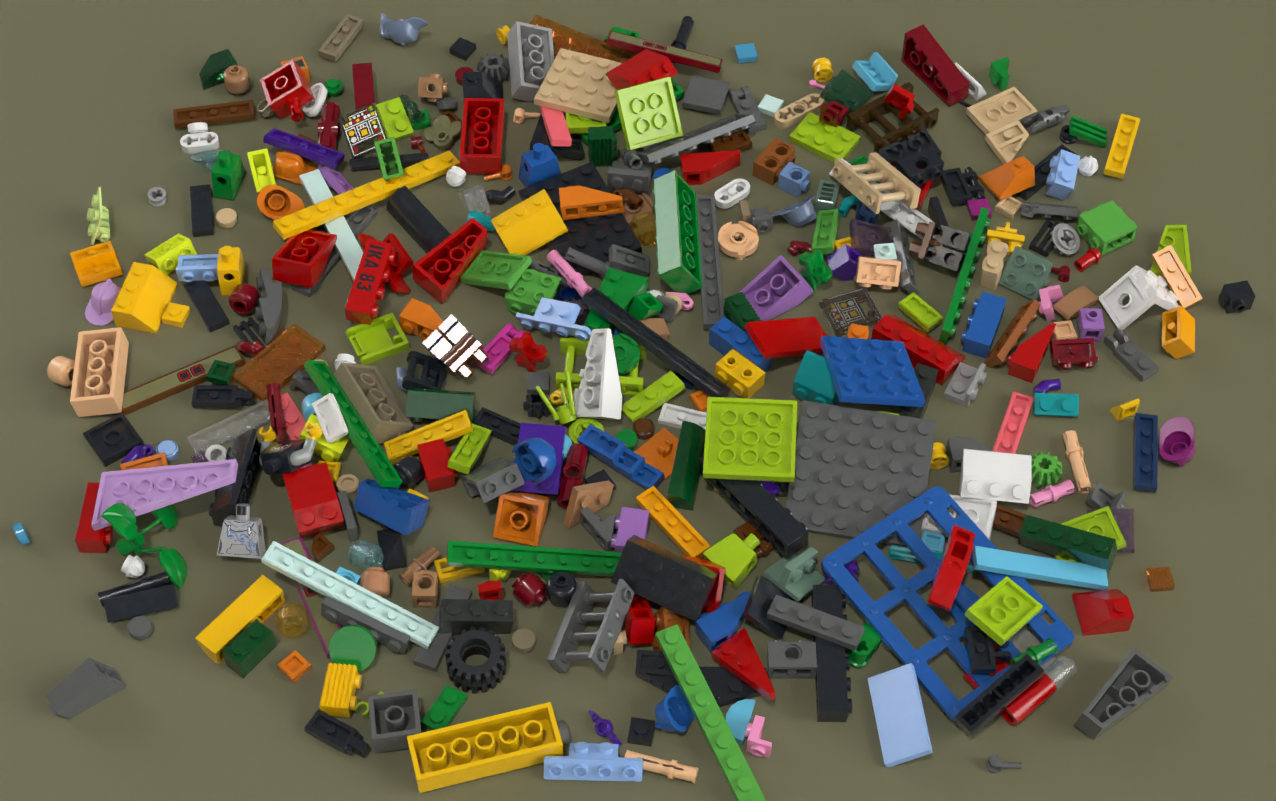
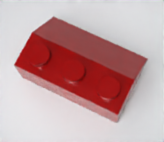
M645 49L607 72L606 76L615 89L619 90L665 77H671L672 79L678 74V71L667 56Z

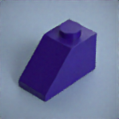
M845 244L827 256L828 267L832 270V276H836L842 281H851L856 276L858 257L865 256Z

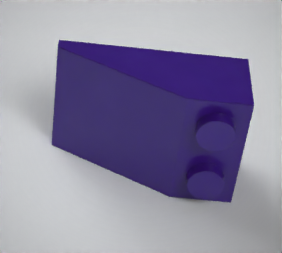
M521 423L518 443L530 437L544 439L555 449L556 467L553 473L543 482L533 484L535 481L532 479L527 481L523 478L525 484L513 489V491L559 494L566 426Z

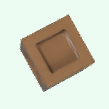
M429 570L414 572L412 585L413 608H437V572Z

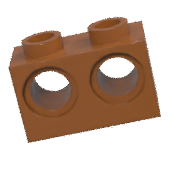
M774 138L753 162L752 176L773 186L779 180V174L789 162L795 163V147Z

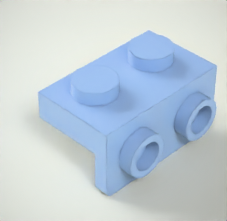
M218 254L179 255L178 266L176 267L178 280L184 282L218 280Z

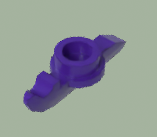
M589 710V714L592 717L591 720L596 723V733L602 737H608L612 743L621 746L623 743L614 734L611 721L602 719L594 711Z

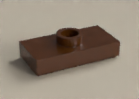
M740 130L729 136L716 138L715 141L708 143V147L711 152L743 151L752 148V141L744 130Z

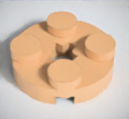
M739 221L738 224L726 223L718 232L719 249L726 255L735 257L737 260H744L746 256L753 254L758 248V232L754 226L744 221ZM734 238H742V241H735Z

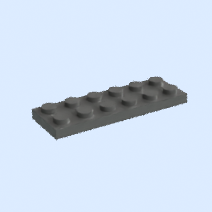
M737 113L637 153L644 164L650 163V165L662 162L661 158L668 156V158L678 156L681 150L690 151L696 149L699 143H711L715 141L714 138L717 136H729L735 129H738V131L750 127V123L755 122L753 114Z

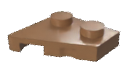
M608 480L574 486L563 524L567 528H572L580 523V511L588 507L594 513L608 505L614 485Z

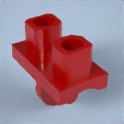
M524 331L521 338L513 337L509 344L511 352H518L516 356L518 366L526 367L528 372H536V364L543 362L548 353L544 345L535 344L530 332Z

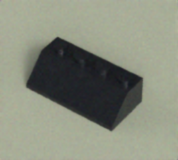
M252 429L235 438L232 447H229L227 450V460L236 459L238 463L236 482L215 489L216 498L209 507V516L212 517L214 526L222 527L226 517L236 515V504H249L260 468L261 443L257 429Z

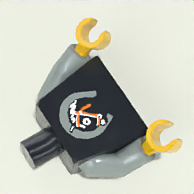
M308 423L305 426V431L309 434V438L274 441L273 443L271 442L276 438V433L272 427L269 426L267 432L264 427H261L259 433L264 442L261 443L259 462L263 471L266 474L291 473L315 460L313 454L316 445L315 439L322 435V429L319 425L315 423L313 426L311 423Z

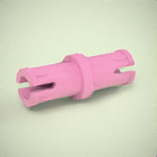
M1069 479L1057 485H1048L1042 491L1030 494L1032 499H1029V503L1033 508L1048 502L1054 503L1059 498L1074 493L1075 487Z

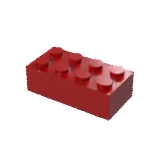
M464 98L459 158L460 168L467 174H495L501 172L505 123L504 99Z

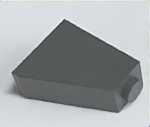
M88 658L50 691L46 698L50 703V710L56 716L61 715L71 719L121 691L126 685L115 668Z

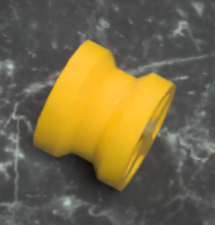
M818 58L812 63V70L816 81L827 82L832 79L834 73L828 58Z
M933 443L930 469L937 470L948 465L949 459L945 454L946 448L943 443Z

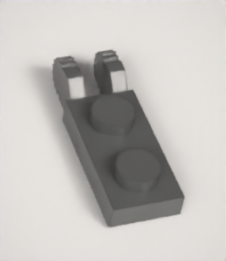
M1121 329L1113 332L1115 338L1111 335L1104 337L1105 345L1139 381L1143 382L1158 373L1159 367L1129 340L1127 334Z

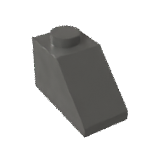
M957 436L948 438L946 455L949 459L950 473L961 472L963 448L984 451L993 450L972 437Z

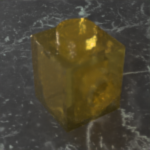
M652 211L633 216L632 231L641 247L656 243V218Z

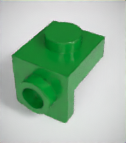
M1008 57L991 62L989 78L999 91L1006 90L1010 76L1007 73L1010 63Z

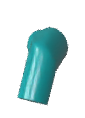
M851 195L841 202L838 208L841 217L847 215L851 206L855 205L857 207L858 198L855 195Z

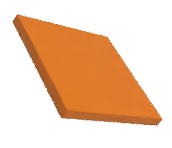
M663 428L638 448L635 453L644 457L647 464L662 471L665 476L663 480L665 481L672 474L679 439L666 428Z

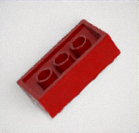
M884 315L872 330L871 340L903 342L914 370L917 363L938 369L936 383L941 386L956 371L959 363L963 362L966 358L963 354L896 315Z

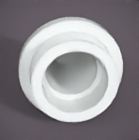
M1085 156L1081 159L1078 165L1080 174L1087 177L1092 176L1098 170L1097 160L1092 156Z
M452 166L447 171L446 180L450 186L457 187L465 182L467 174L463 169Z
M338 354L337 359L334 361L336 370L341 363L356 364L354 361L355 357L350 354Z
M212 445L206 450L205 459L207 462L227 460V450L221 445Z
M128 555L123 563L121 572L125 573V576L128 578H138L145 572L144 562L137 555L135 557Z

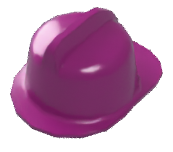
M1174 417L1162 426L1159 434V451L1163 459L1184 467L1185 463L1194 456L1195 429L1193 423L1188 418Z

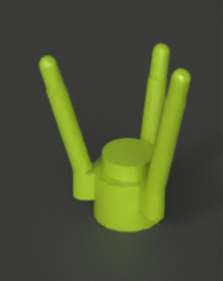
M568 370L565 371L568 399L564 384L560 383L559 386L564 405L557 407L558 412L555 411L539 386L535 387L550 410L554 421L559 420L560 425L577 419Z

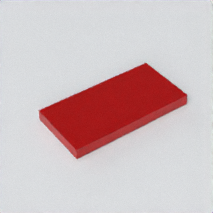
M815 317L747 322L744 327L764 359L805 355L807 350L815 354L823 353L820 340L822 336H827Z

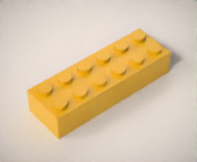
M551 702L407 736L419 793L544 763V756H563V743Z

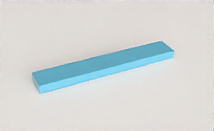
M975 546L972 550L975 570L1097 590H1106L1108 588L1106 570L1088 564Z

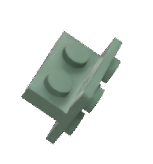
M1016 246L999 284L1031 300H1037L1040 295L1039 290L1043 289V286L1051 281L1052 276L1049 274L1054 264L1028 250Z
M812 546L799 556L793 554L787 559L783 557L766 569L763 574L796 601H800L811 593L813 585H822L825 582V578L814 570L817 564L815 560L818 551Z

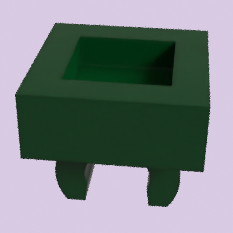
M214 360L206 376L207 381L216 385H229L236 371L235 364Z

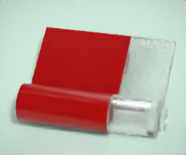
M1024 626L1009 639L1021 654L1026 652L1028 647H1035L1041 644ZM1060 656L1056 659L1053 657L1041 665L1045 674L1002 710L999 715L1009 725H1018L1076 675V664L1071 658ZM1008 661L996 662V672L987 674L992 678L1008 667L1010 663ZM967 673L963 676L974 689L978 687Z

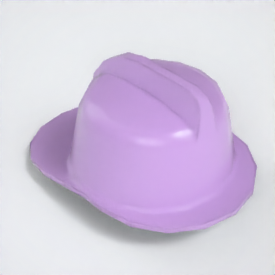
M111 279L97 284L92 289L91 299L86 307L85 316L88 322L93 325L103 326L114 320L111 309L121 288L114 284Z

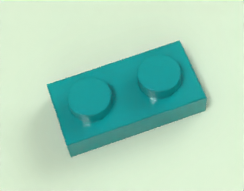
M1034 393L1033 415L1078 417L1079 394Z

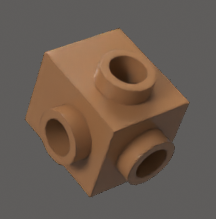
M428 73V77H419L418 97H427V101L436 102L439 98H444V94H447L448 82H445V78H440V74ZM433 84L435 85L434 91L431 88Z

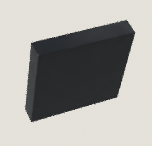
M123 412L83 433L85 440L104 467L127 456L135 446L144 445L143 440Z
M760 575L755 579L743 616L774 639L780 640L783 638L787 625L768 619L767 613L776 595L795 601V599Z

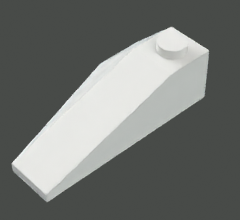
M593 329L585 354L587 358L585 369H581L579 374L582 377L579 389L575 388L573 395L574 407L577 413L575 415L576 418L621 419L622 393L611 329Z

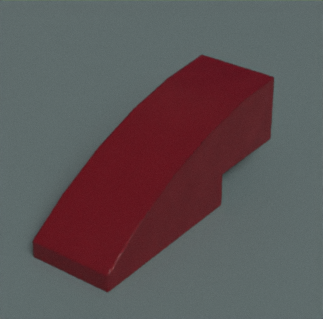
M372 62L352 64L356 116L360 115V117H363L359 113L363 108L376 105Z

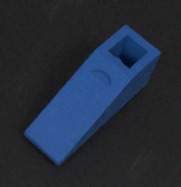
M751 591L741 593L735 600L721 604L717 610L710 614L705 613L701 615L696 621L695 633L710 654L738 632L746 619L743 613Z

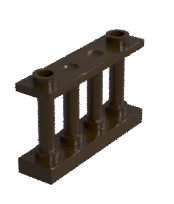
M910 82L900 86L913 94L914 86ZM885 94L849 113L846 129L851 132L862 129L875 142L874 153H878V150L895 142L901 143L906 141V138L910 135L915 136L925 128L934 127L938 121L939 109L935 108L926 112L913 100L912 103L915 104L913 110L920 117L912 121L905 114L900 119L898 116L901 110L884 101ZM892 112L905 125L896 129L883 115ZM877 121L889 134L881 137L868 123Z

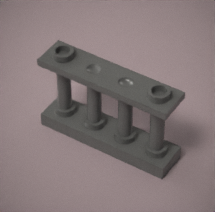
M623 579L618 580L613 592L596 593L586 581L578 582L547 661L558 673H567L571 661L590 660L600 672H604L635 592ZM610 601L607 611L591 612L595 602ZM587 621H602L599 631H584ZM595 640L591 650L576 651L579 641Z

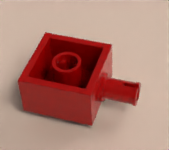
M294 60L289 61L260 79L269 107L281 119L289 114L295 122L300 121L298 115L301 120L303 119L304 114L301 107L314 100L305 73Z

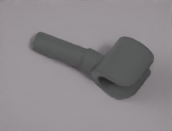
M997 754L989 756V761H986L991 773H997L1006 768L1022 769V763L1001 762Z

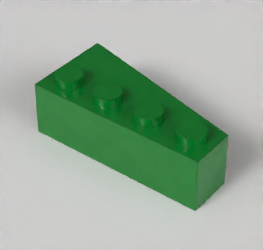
M608 268L599 291L628 312L635 296L645 294L648 291L649 278ZM592 308L584 323V326L588 327L591 331L593 329H611L613 335L616 328L615 325Z

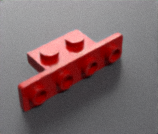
M359 233L357 236L364 249L368 239L376 240L373 236ZM389 233L382 242L393 244V252L396 253L394 265H390V278L388 282L390 283V288L396 293L409 294L411 290L402 277L414 261L397 237Z

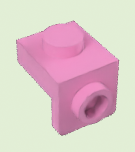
M1060 285L1048 286L1039 290L1041 301L1038 302L1040 304L1039 311L1040 314H1045L1047 322L1055 320L1052 303L1058 302L1064 297Z
M755 715L753 723H748L745 737H748L746 751L757 757L764 756L769 758L772 743L760 739L764 729L765 717Z

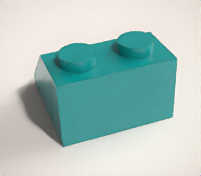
M807 350L793 381L792 394L801 400L836 405L839 398L825 358Z

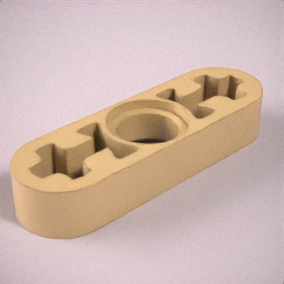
M812 93L776 111L774 116L775 126L780 129H786L801 122L809 112L814 114L820 112L824 102L823 97L820 94ZM795 109H801V110H803L804 112H803V113H796V112H794V110H795Z

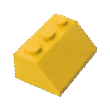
M545 189L491 219L492 224L510 254L527 255L568 231Z
M133 262L111 309L115 325L117 327L156 334L162 322L161 317L176 291L177 282L153 265Z

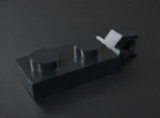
M195 385L191 404L193 408H240L242 406H253L255 395L253 391H244V389L238 388V385Z
M320 709L316 711L304 727L306 733L344 754L351 755L354 752L356 755L366 758L370 752L369 744L362 741L363 736L359 734L357 729Z

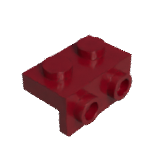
M1094 338L1050 341L1052 367H1059V370L1072 369V366H1080L1081 369L1093 368L1100 361L1099 356L1096 357Z

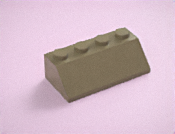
M351 363L340 364L334 376L378 443L384 444L383 442L397 437L399 433L401 435L412 429L413 424L406 417V413L376 366Z

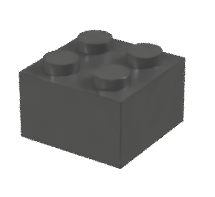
M417 689L368 696L374 752L409 748L407 736L422 733Z

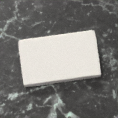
M957 62L954 63L970 84L968 93L975 100L986 96L987 93L982 85Z

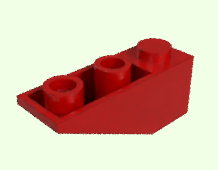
M740 150L680 154L681 177L688 185L705 184L740 166L741 152Z

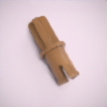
M430 546L417 559L414 558L409 567L398 575L400 580L409 586L413 582V573L426 570L439 557V551L434 546Z

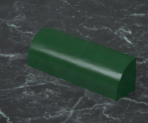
M688 421L682 422L667 500L674 508L693 511L701 475L699 473V458L704 456L706 430Z

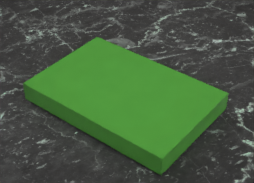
M481 250L461 275L460 280L462 284L511 290L532 260L530 256Z

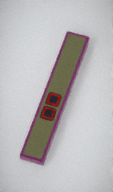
M301 537L281 543L284 547L311 560ZM293 580L328 659L330 658V639L341 627L338 623L330 622L321 615V604L325 599L324 595Z

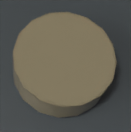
M521 628L514 632L512 636L514 649L520 653L530 652L536 645L534 633L526 628Z

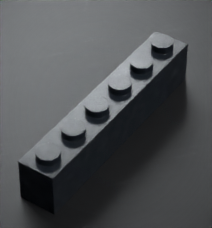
M704 456L699 458V473L702 476ZM705 478L786 559L808 545L809 531L806 525L797 521L793 517L792 512L788 508H784L778 502L776 496L769 493L760 481Z
M813 585L811 594L812 608L847 620V615H844L842 608H846V596L841 593L837 585ZM813 635V642H816L817 659L815 676L817 722H846L848 713H852V699L847 696V692L851 691V678L846 677V670L850 668L849 656H845V649L848 648Z

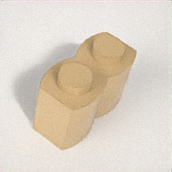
M992 240L988 244L980 271L979 286L992 290L998 287L1007 257V243Z

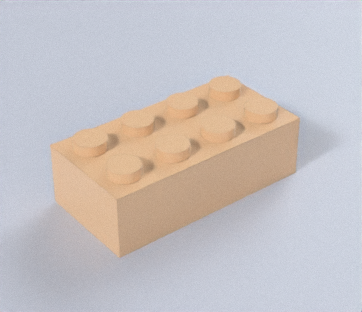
M121 327L78 333L70 403L78 417L122 413L129 342Z

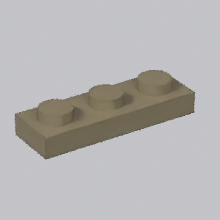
M347 14L318 50L319 56L336 62L363 28L364 20Z

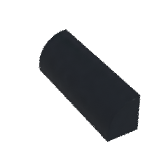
M406 186L398 189L390 197L386 210L426 254L451 235Z
M1026 654L955 716L959 728L969 737H973L1045 674L1044 669Z

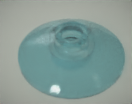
M225 149L203 151L192 155L190 161L206 164V168H213L220 151L231 152Z

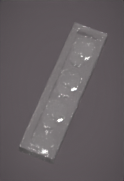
M266 399L188 436L187 441L197 458L205 455L206 450L212 445L224 446L252 429H259L269 424L268 400Z

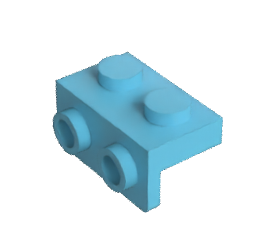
M874 52L869 61H855L852 65L857 76L863 79L868 88L874 92L889 91L898 77L896 72L878 52Z

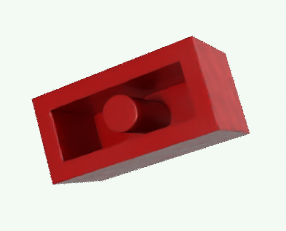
M444 439L418 444V456L422 464L429 493L455 487V477H458V473L456 470L447 467L452 452L450 446H445Z

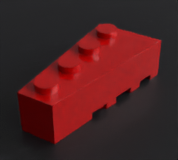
M474 218L470 219L413 264V280L439 303L443 304L460 281L461 275L487 245L488 230Z

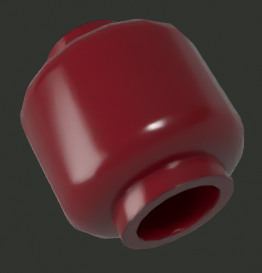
M241 283L233 289L229 296V305L238 314H250L259 302V292L254 286Z
M532 572L522 573L512 585V588H514L513 596L526 607H531L534 604L539 606L547 596L544 593L546 583Z

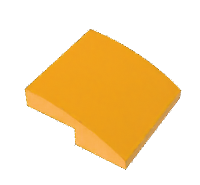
M111 241L70 253L82 287L123 275Z

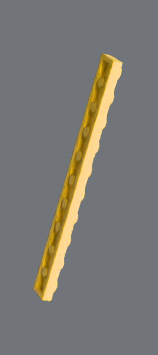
M449 150L404 168V175L386 180L383 177L274 220L273 228L285 240L391 197L403 186L410 189L445 175L452 166L460 168V161Z

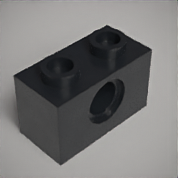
M932 147L902 158L896 163V169L917 187L941 177L944 167V161Z

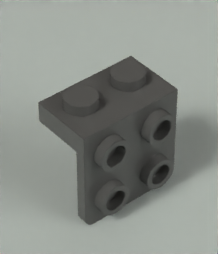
M613 161L612 167L608 169L607 188L609 191L629 189L635 191V194L645 193L648 195L652 165L642 163L639 169H632L624 161Z

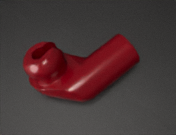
M793 240L787 248V251L793 255H797L799 250L812 254V245L807 242Z

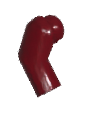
M239 341L236 344L240 352L253 356L259 355V352L263 350V346L259 341H254L253 344Z

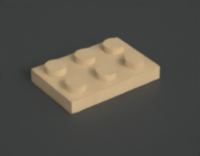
M1015 86L967 107L966 114L985 135L1017 120L1022 124V118L1038 112Z

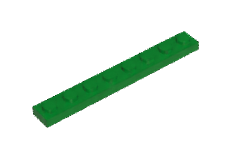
M981 207L939 337V341L945 345L948 337L953 338L956 329L953 321L958 322L962 311L958 309V306H963L967 295L963 293V290L968 291L971 279L968 278V275H973L976 263H973V259L978 260L981 248H978V244L983 245L986 233L982 231L983 229H988L991 219L987 218L990 209Z
M307 360L304 367L322 396L324 397L329 393L334 394L349 431L347 436L356 447L357 452L363 458L368 469L372 472L380 487L399 488L403 482L326 362Z
M448 541L446 566L547 573L567 572L577 575L613 577L622 552Z

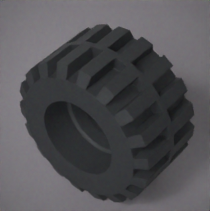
M470 627V631L461 630L459 636L455 634L452 637L453 642H448L447 650L445 651L446 666L449 679L454 681V686L457 688L462 686V691L472 690L473 694H477V690H482V693L487 692V688L493 689L496 687V682L500 683L503 680L507 666L504 643H501V638L498 635L495 636L493 631L489 630L486 632L485 628L482 627L479 630H475V627ZM472 655H483L488 658L485 663L478 666H471L464 662Z

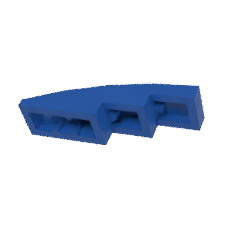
M592 424L577 439V442L588 448L589 452L645 490L652 486L657 488L665 478L662 471L647 464L644 457L629 450L624 442Z

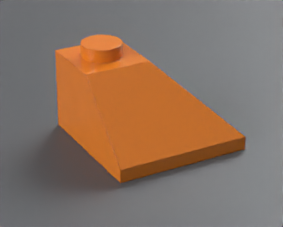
M1022 156L979 176V180L999 200H1002L1034 186L1035 168L1030 161Z
M504 493L500 495L493 538L538 546L546 521L550 497L531 493Z

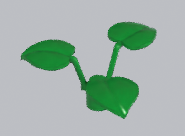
M117 503L107 508L101 517L107 520L116 532L122 536V538L116 541L119 553L123 556H128L133 552L138 555L140 553L160 551L158 559L162 568L177 589H180L187 575V564L182 555L174 548L169 550L166 547L142 548L145 543L143 534L159 524L160 521L166 529H172L177 525L178 513L174 505L171 504L151 511L157 519L140 532H137L138 527L135 525L136 516L129 506Z

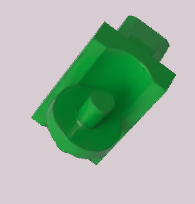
M817 249L812 254L804 252L798 258L799 264L805 266L802 277L814 290L813 292L817 290L820 284L827 283L828 279L831 278L832 270L830 267L825 266L821 250Z

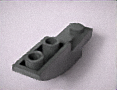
M260 268V275L256 277V287L261 292L259 305L255 307L256 320H260L259 333L264 336L265 344H267L274 338L280 324L282 286L281 281L272 282L269 268Z

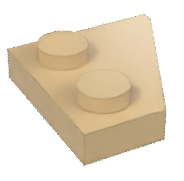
M1019 120L986 134L984 140L1004 165L1013 160L1026 142L1029 134Z

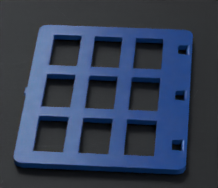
M933 487L827 555L823 559L822 568L873 629L882 637L883 643L890 647L904 665L910 663L914 665L918 682L952 721L957 722L955 716L1012 666L1010 664L992 678L987 673L971 674L967 649L959 640L965 636L964 629L966 626L976 625L965 617L948 629L917 593L934 581L937 568L942 561V558L938 559L908 525L926 512L948 537L952 527L957 525L975 533L974 547L980 546L997 549L943 488ZM950 507L959 515L957 518L954 519L947 511ZM894 533L898 535L926 567L908 580L902 576L876 546ZM971 553L969 561L974 565L973 553ZM862 554L869 559L894 588L875 602L844 567ZM978 570L992 587L1008 576L1043 605L1041 611L1026 625L1041 642L1049 638L1053 639L1055 642L1047 648L1057 644L1058 651L1043 658L1042 662L1039 663L1040 666L1072 644L1074 640L1073 632L1023 577ZM960 585L954 601L966 613L967 609L976 601ZM903 601L906 602L935 636L934 639L918 650L913 648L885 615L886 612ZM1044 612L1054 621L1052 624L1049 625L1041 615ZM1010 640L1007 647L998 648L999 651L1010 652L1012 658L1021 654ZM945 649L978 686L960 700L955 697L926 663Z

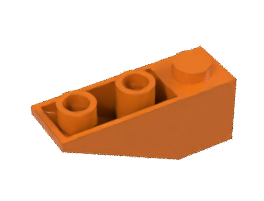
M412 298L399 315L401 329L408 334L421 337L423 340H426L437 330L453 345L439 331L438 327L443 323V320L430 305Z

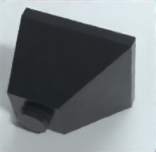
M482 71L463 72V97L503 99V84Z

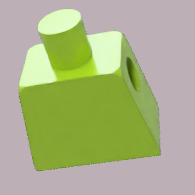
M733 533L703 552L704 559L725 567L724 581L734 590H737L758 562L756 553L753 550L760 544V541L752 533L743 541Z

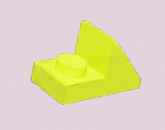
M268 149L248 152L247 155L256 192L259 193L262 188L268 185H276Z

